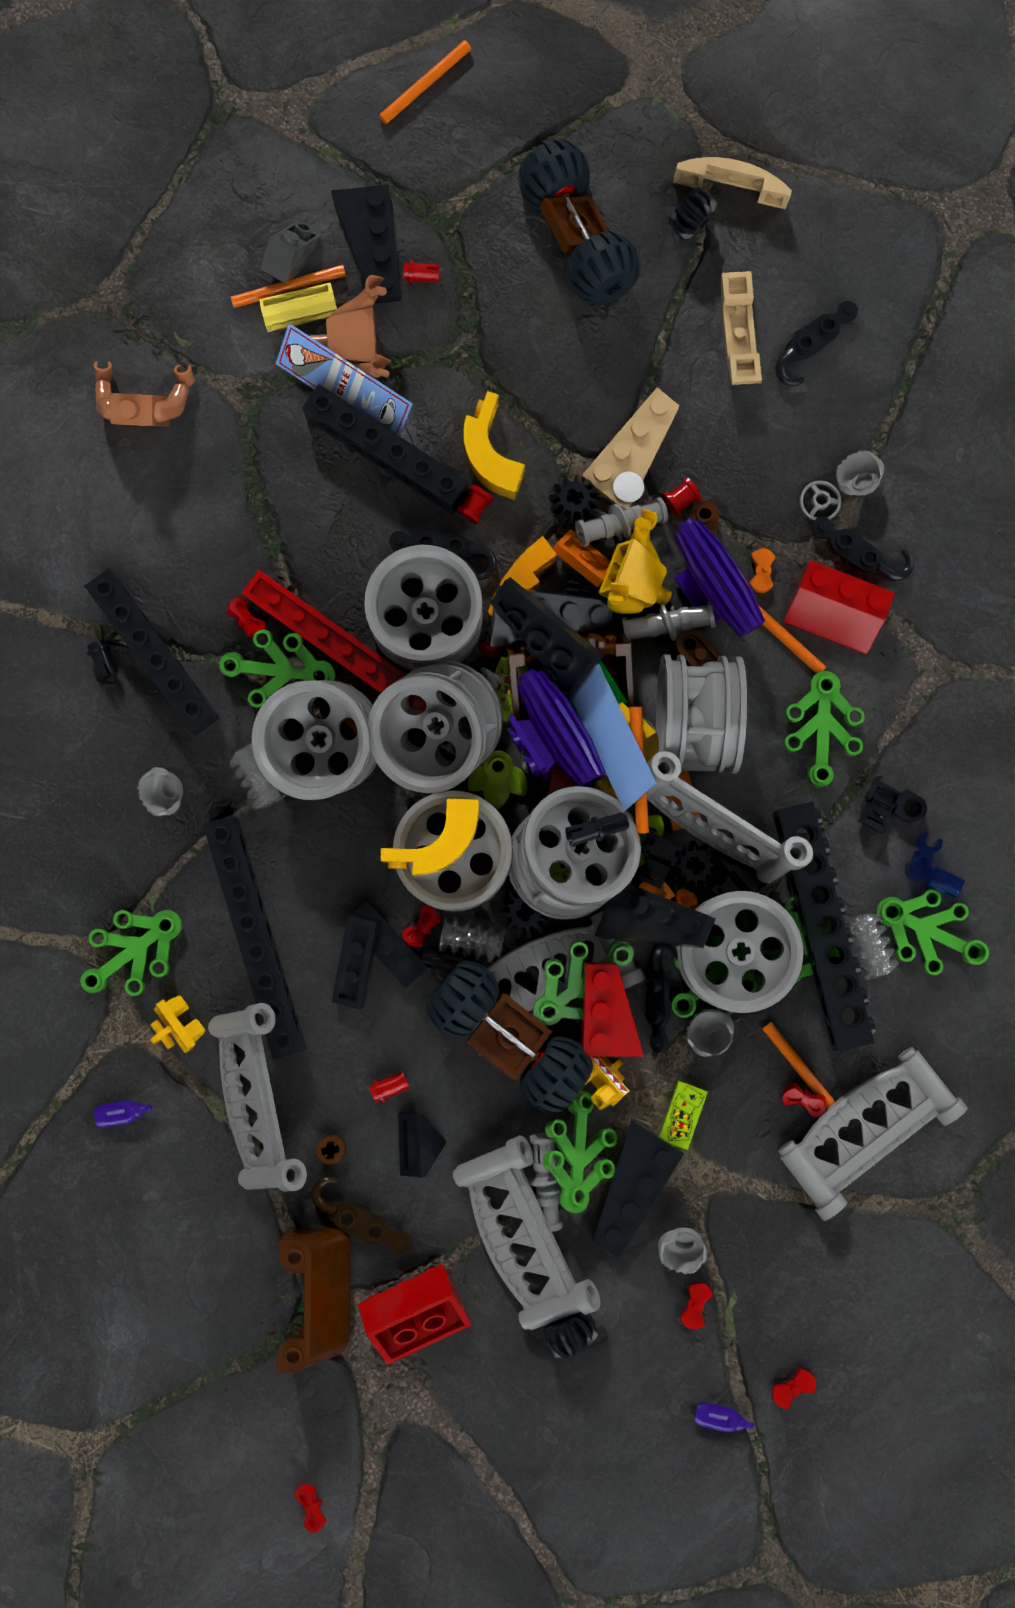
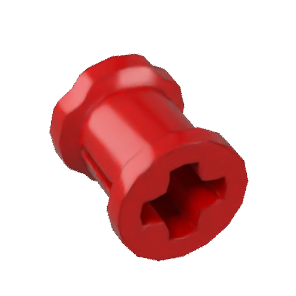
M687 477L683 479V484L670 493L665 492L662 494L665 505L674 516L680 515L681 510L693 501L699 502L702 499L694 482Z
M472 485L470 488L471 493L463 505L457 507L456 512L464 519L477 525L480 521L479 516L487 504H492L494 499L482 488Z

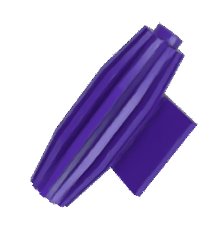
M689 518L678 525L677 530L679 532L676 533L675 539L688 569L676 575L674 579L691 606L707 605V601H709L713 607L715 622L722 618L739 638L761 626L765 619L755 598L756 594L725 546L700 519L694 521L692 518Z
M531 669L519 677L520 683H518L517 689L530 720L517 721L515 716L512 715L508 718L512 727L507 730L518 751H526L523 757L534 777L536 778L540 775L544 782L550 780L548 773L556 762L576 786L590 787L605 777L606 772L592 738L568 699L543 671L536 672L535 669Z

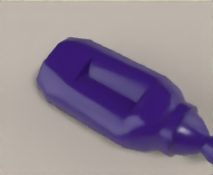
M130 1100L99 1105L94 1109L96 1126L109 1128L130 1124L141 1117L146 1111H152V1105L147 1104L145 1106Z
M706 1402L697 1403L694 1423L701 1427L726 1433L736 1430L740 1431L745 1428L751 1430L754 1427L753 1422H747L742 1415H738L732 1408Z

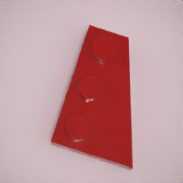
M584 962L582 1049L588 1056L644 1057L618 965L615 962Z

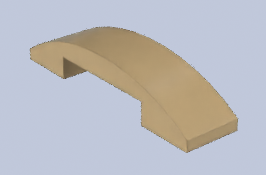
M720 157L695 158L677 163L673 183L702 188L703 180L708 179L758 191L760 193L757 203L786 209L792 192L784 182L760 167L743 161Z
M751 271L721 274L723 333L731 385L762 382L760 356L756 350Z

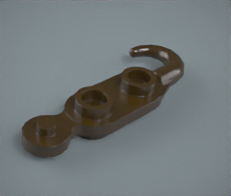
M332 1176L323 1177L313 1186L311 1194L315 1207L326 1214L341 1231L371 1245L388 1243L392 1250L398 1254L406 1253L411 1248L412 1239L410 1235L404 1231H391L389 1224L384 1218L355 1204L326 1201L321 1194L323 1187L329 1183L338 1184V1178Z

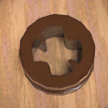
M328 1135L319 1142L316 1152L318 1158L323 1163L335 1164L343 1157L346 1147L340 1137ZM328 1141L335 1142L333 1146H339V1151L334 1154V1158L327 1157L329 1153L324 1154L323 1148L328 1145Z

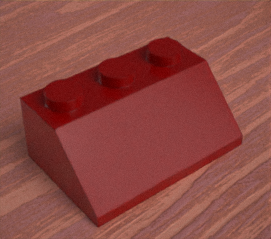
M810 560L803 569L783 623L866 655L885 621L895 593Z
M443 1264L430 1268L412 1279L402 1281L396 1286L382 1293L374 1294L367 1300L358 1303L366 1335L387 1365L472 1326L455 1284Z

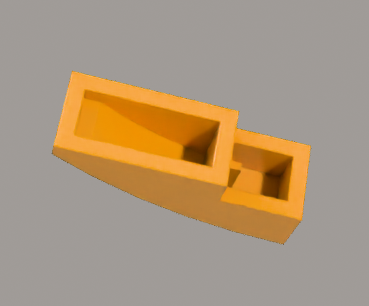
M544 536L528 547L514 562L502 579L500 586L506 579L511 577L525 589H539L540 581L536 576L554 564L557 559V554ZM491 604L488 610V619L490 621L493 612V606Z

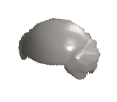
M863 450L848 455L847 459L842 460L841 465L837 466L836 480L840 491L856 496L872 493L880 485L884 474V464L870 451Z
M154 767L140 778L137 787L139 790L138 794L140 795L139 799L143 801V806L147 807V812H151L154 816L171 815L177 812L181 806L184 792L182 782L176 775L164 768Z
M715 1009L699 1011L698 1014L694 1015V1019L690 1021V1025L686 1028L688 1043L696 1054L703 1057L722 1054L728 1050L733 1040L734 1024L731 1017L724 1011Z
M680 1227L668 1231L658 1241L661 1264H664L669 1270H675L677 1273H695L707 1258V1247L703 1243L701 1235L691 1228Z

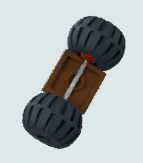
M561 139L550 140L534 148V151L525 157L520 166L518 178L520 191L524 200L533 209L543 213L563 253H572L567 264V276L571 289L581 300L590 305H604L617 300V298L625 295L637 282L640 272V261L634 245L621 234L609 231L591 197L583 196L590 183V168L585 154L576 145Z
M471 961L458 963L438 985L426 1004V1011L431 1022L439 1031L455 1037L466 1036L476 1027L465 1043L512 1081H516L523 1072L520 1078V1087L531 1105L551 1113H557L565 1109L583 1089L593 1070L591 1058L582 1049V1045L571 1038L561 1036L554 1037L543 1045L552 1031L506 993L501 994L497 999L499 986L495 977L486 967Z

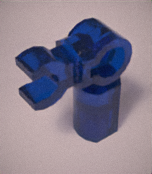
M922 833L917 839L918 851H914L911 860L905 865L906 876L912 881L924 879L927 881V885L956 898L962 890L965 879L937 866L932 868L934 860L932 855L941 849L943 840L939 838L935 841L933 847H929L926 844L928 833Z

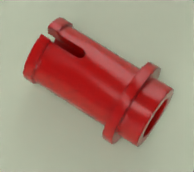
M410 260V263L404 262L403 281H409V284H412V281L438 284L439 264L413 263V260Z
M403 1071L379 1082L374 1080V1084L369 1086L376 1103L380 1101L385 1103V1099L410 1089Z

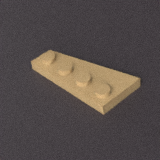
M656 388L582 474L581 479L584 481L589 479L591 481L590 486L597 489L598 493L610 503L618 504L620 507L625 506L626 509H629L633 502H624L615 495L613 490L614 480L619 474L627 471L638 474L644 480L680 405L659 388Z

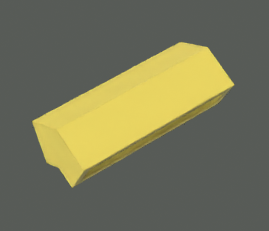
M331 282L259 299L268 332L285 329L289 323L297 326L330 317L337 310Z

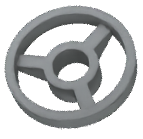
M815 481L808 484L799 498L801 512L813 522L817 519V517H814L817 510H824L829 504L837 505L835 512L826 517L831 520L836 516L841 507V495L838 489L826 481ZM816 485L830 488L837 499L831 498L826 491H820ZM809 488H811L814 494L811 501L814 508L810 514L806 511L803 504L804 494ZM823 496L826 499V504H818L816 497Z

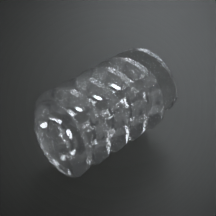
M252 743L234 753L229 765L231 768H238L235 772L237 778H245L241 782L242 788H251L247 792V797L249 799H256L252 805L254 809L267 808L287 796L286 794H280L279 790L270 784L259 770L254 758Z
M867 913L844 921V924H853L854 927L850 929L851 933L858 937L851 946L862 948L855 957L866 959V962L860 966V969L870 971L863 980L886 975L899 965L898 960L888 959L895 951L893 948H884L891 940L890 937L880 936L887 928L885 925H876L883 918L878 913Z
M454 916L450 923H447V918H445L439 944L440 952H444L448 945H450L451 953L456 955L462 947L464 957L468 958L472 950H474L476 960H480L482 955L486 953L487 962L492 963L496 955L500 958L506 927L502 926L498 933L495 934L494 924H489L487 929L483 931L481 921H478L474 928H471L470 919L468 918L465 919L462 926L459 925L458 916Z

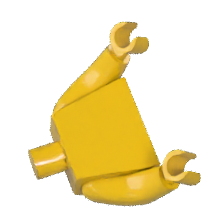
M642 509L641 517L637 518L634 522L635 528L631 539L616 546L598 593L608 598V608L613 612L621 614L639 613L644 608L651 607L655 603L666 605L671 598L672 592L662 586L667 573L666 567L660 562L659 556L650 540V530H653L658 518L656 512Z

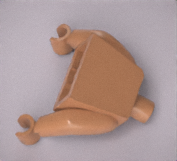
M370 275L366 279L365 289L359 295L343 304L330 317L326 318L327 334L310 335V337L374 379L380 376L387 378L390 372L384 368L388 363H391V360L377 354L376 326L373 305L378 295H386L387 289L379 286L384 280L383 277Z
M98 361L94 362V375L97 381L95 387L96 410L101 417L110 420V424L170 427V420L182 415L188 397V387L195 383L192 368L189 365L188 370L182 373L181 366H175L174 373L178 384L174 385L169 396L112 393L110 382L113 379L111 362L108 361L107 368L100 369L98 368Z

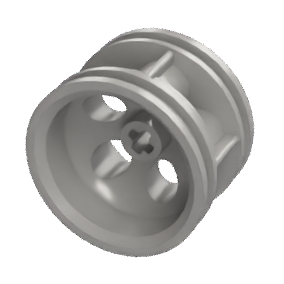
M414 545L400 549L389 555L378 565L366 587L364 606L369 627L379 649L398 667L411 672L423 664H434L445 660L461 663L475 648L483 626L481 589L472 569L453 552L432 545ZM417 578L423 583V591L418 597H409L402 591V585L407 579ZM444 584H452L458 590L456 598L449 603L439 601L436 596L438 588ZM398 608L406 613L407 621L402 626L394 627L389 625L385 618L390 610ZM428 608L429 613H434L429 614L430 619L424 620L422 615H418L422 614L421 610ZM449 618H456L463 624L462 630L454 636L445 635L441 630L442 624ZM419 633L426 634L431 639V645L426 650H414L410 647L411 638Z
M663 654L659 666L656 696L655 730L659 739V752L668 751L676 755L681 763V771H715V773H722L724 768L727 767L729 773L737 774L742 764L747 725V680L743 658L741 656H734L731 662H728L726 656H719L717 662H707L702 667L687 666L684 655H678L676 661H674L669 654Z
M448 660L434 664H423L387 687L374 702L368 717L370 750L380 769L398 785L420 793L447 791L463 782L496 748L503 727L500 701L486 678L465 664ZM441 691L452 697L457 704L445 702ZM409 695H417L423 698L427 705L426 710L423 712L413 710L409 705ZM462 717L468 718L472 735L462 729ZM437 718H438V721H441V720H442V721L444 722V725H445V726H443V723L438 724ZM419 728L425 732L426 742L423 746H415L408 738L409 729ZM449 741L454 745L456 749L455 760H447L442 756L440 751L442 742Z
M300 681L280 688L264 702L254 721L252 749L259 770L276 789L286 795L303 800L325 799L355 788L368 778L377 765L370 749V732L368 727V717L373 704L357 689L337 681ZM318 697L325 699L330 706V714L325 719L317 718L312 712V704ZM291 718L298 720L304 728V733L298 740L289 739L284 732V725ZM346 718L353 719L357 726L358 734L353 740L345 738L341 733V724ZM320 733H326L327 735L323 744H319L317 741L320 738ZM302 752L310 753L315 760L314 768L308 774L301 773L296 767V758ZM336 752H342L348 758V767L343 774L335 772L331 767V758Z
M583 786L560 789L544 798L511 837L512 859L508 875L517 894L535 911L551 918L563 920L584 917L620 893L634 877L641 855L639 833H636V824L627 810L624 812L620 802L605 792ZM620 812L628 817L629 828L627 830L603 837L602 842L606 852L599 849L596 839L573 847L567 841L565 828L571 826L568 818L585 823L591 821V818L594 816L599 819ZM551 831L555 833L559 839L558 845L553 848L545 847L539 840V832ZM576 846L580 849L578 854L574 852ZM562 863L567 867L568 878L565 883H558L551 878L549 868L552 864ZM588 866H595L601 874L600 886H594L587 881L585 870Z
M464 791L438 792L424 797L406 812L395 832L394 849H418L435 842L440 835L431 834L428 831L427 824L434 815L441 814L446 816L447 799L479 800L478 819L486 826L484 835L479 839L472 840L469 848L454 864L437 873L413 876V863H407V869H396L408 891L429 906L444 911L473 909L491 899L500 890L508 876L512 859L510 832L501 814L483 798ZM478 853L487 854L492 859L493 867L486 875H477L470 868L472 857ZM446 871H454L460 876L461 885L454 893H445L439 887V878Z
M734 891L721 894L703 902L694 909L716 918L714 925L721 928L724 938L717 947H708L706 945L704 948L676 947L680 973L693 993L710 1005L737 1013H750L766 1009L786 996L797 981L803 963V943L800 931L786 909L767 896L749 891ZM748 910L755 915L756 927L754 930L746 933L737 928L735 917L739 911ZM768 937L775 938L781 947L779 956L774 960H767L760 951L761 943ZM737 943H742V947L747 948V954L742 955L741 961H738V956L732 955V949L737 948ZM713 961L722 962L728 970L726 979L719 984L710 983L705 976L706 967ZM750 969L758 970L763 977L762 986L755 992H748L742 985V976Z

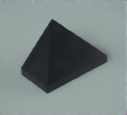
M398 1113L400 1176L426 1177L447 1142L423 1114Z

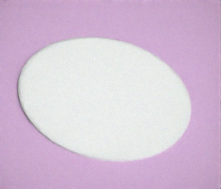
M627 471L616 477L613 483V490L620 500L634 502L642 496L644 483L638 474Z

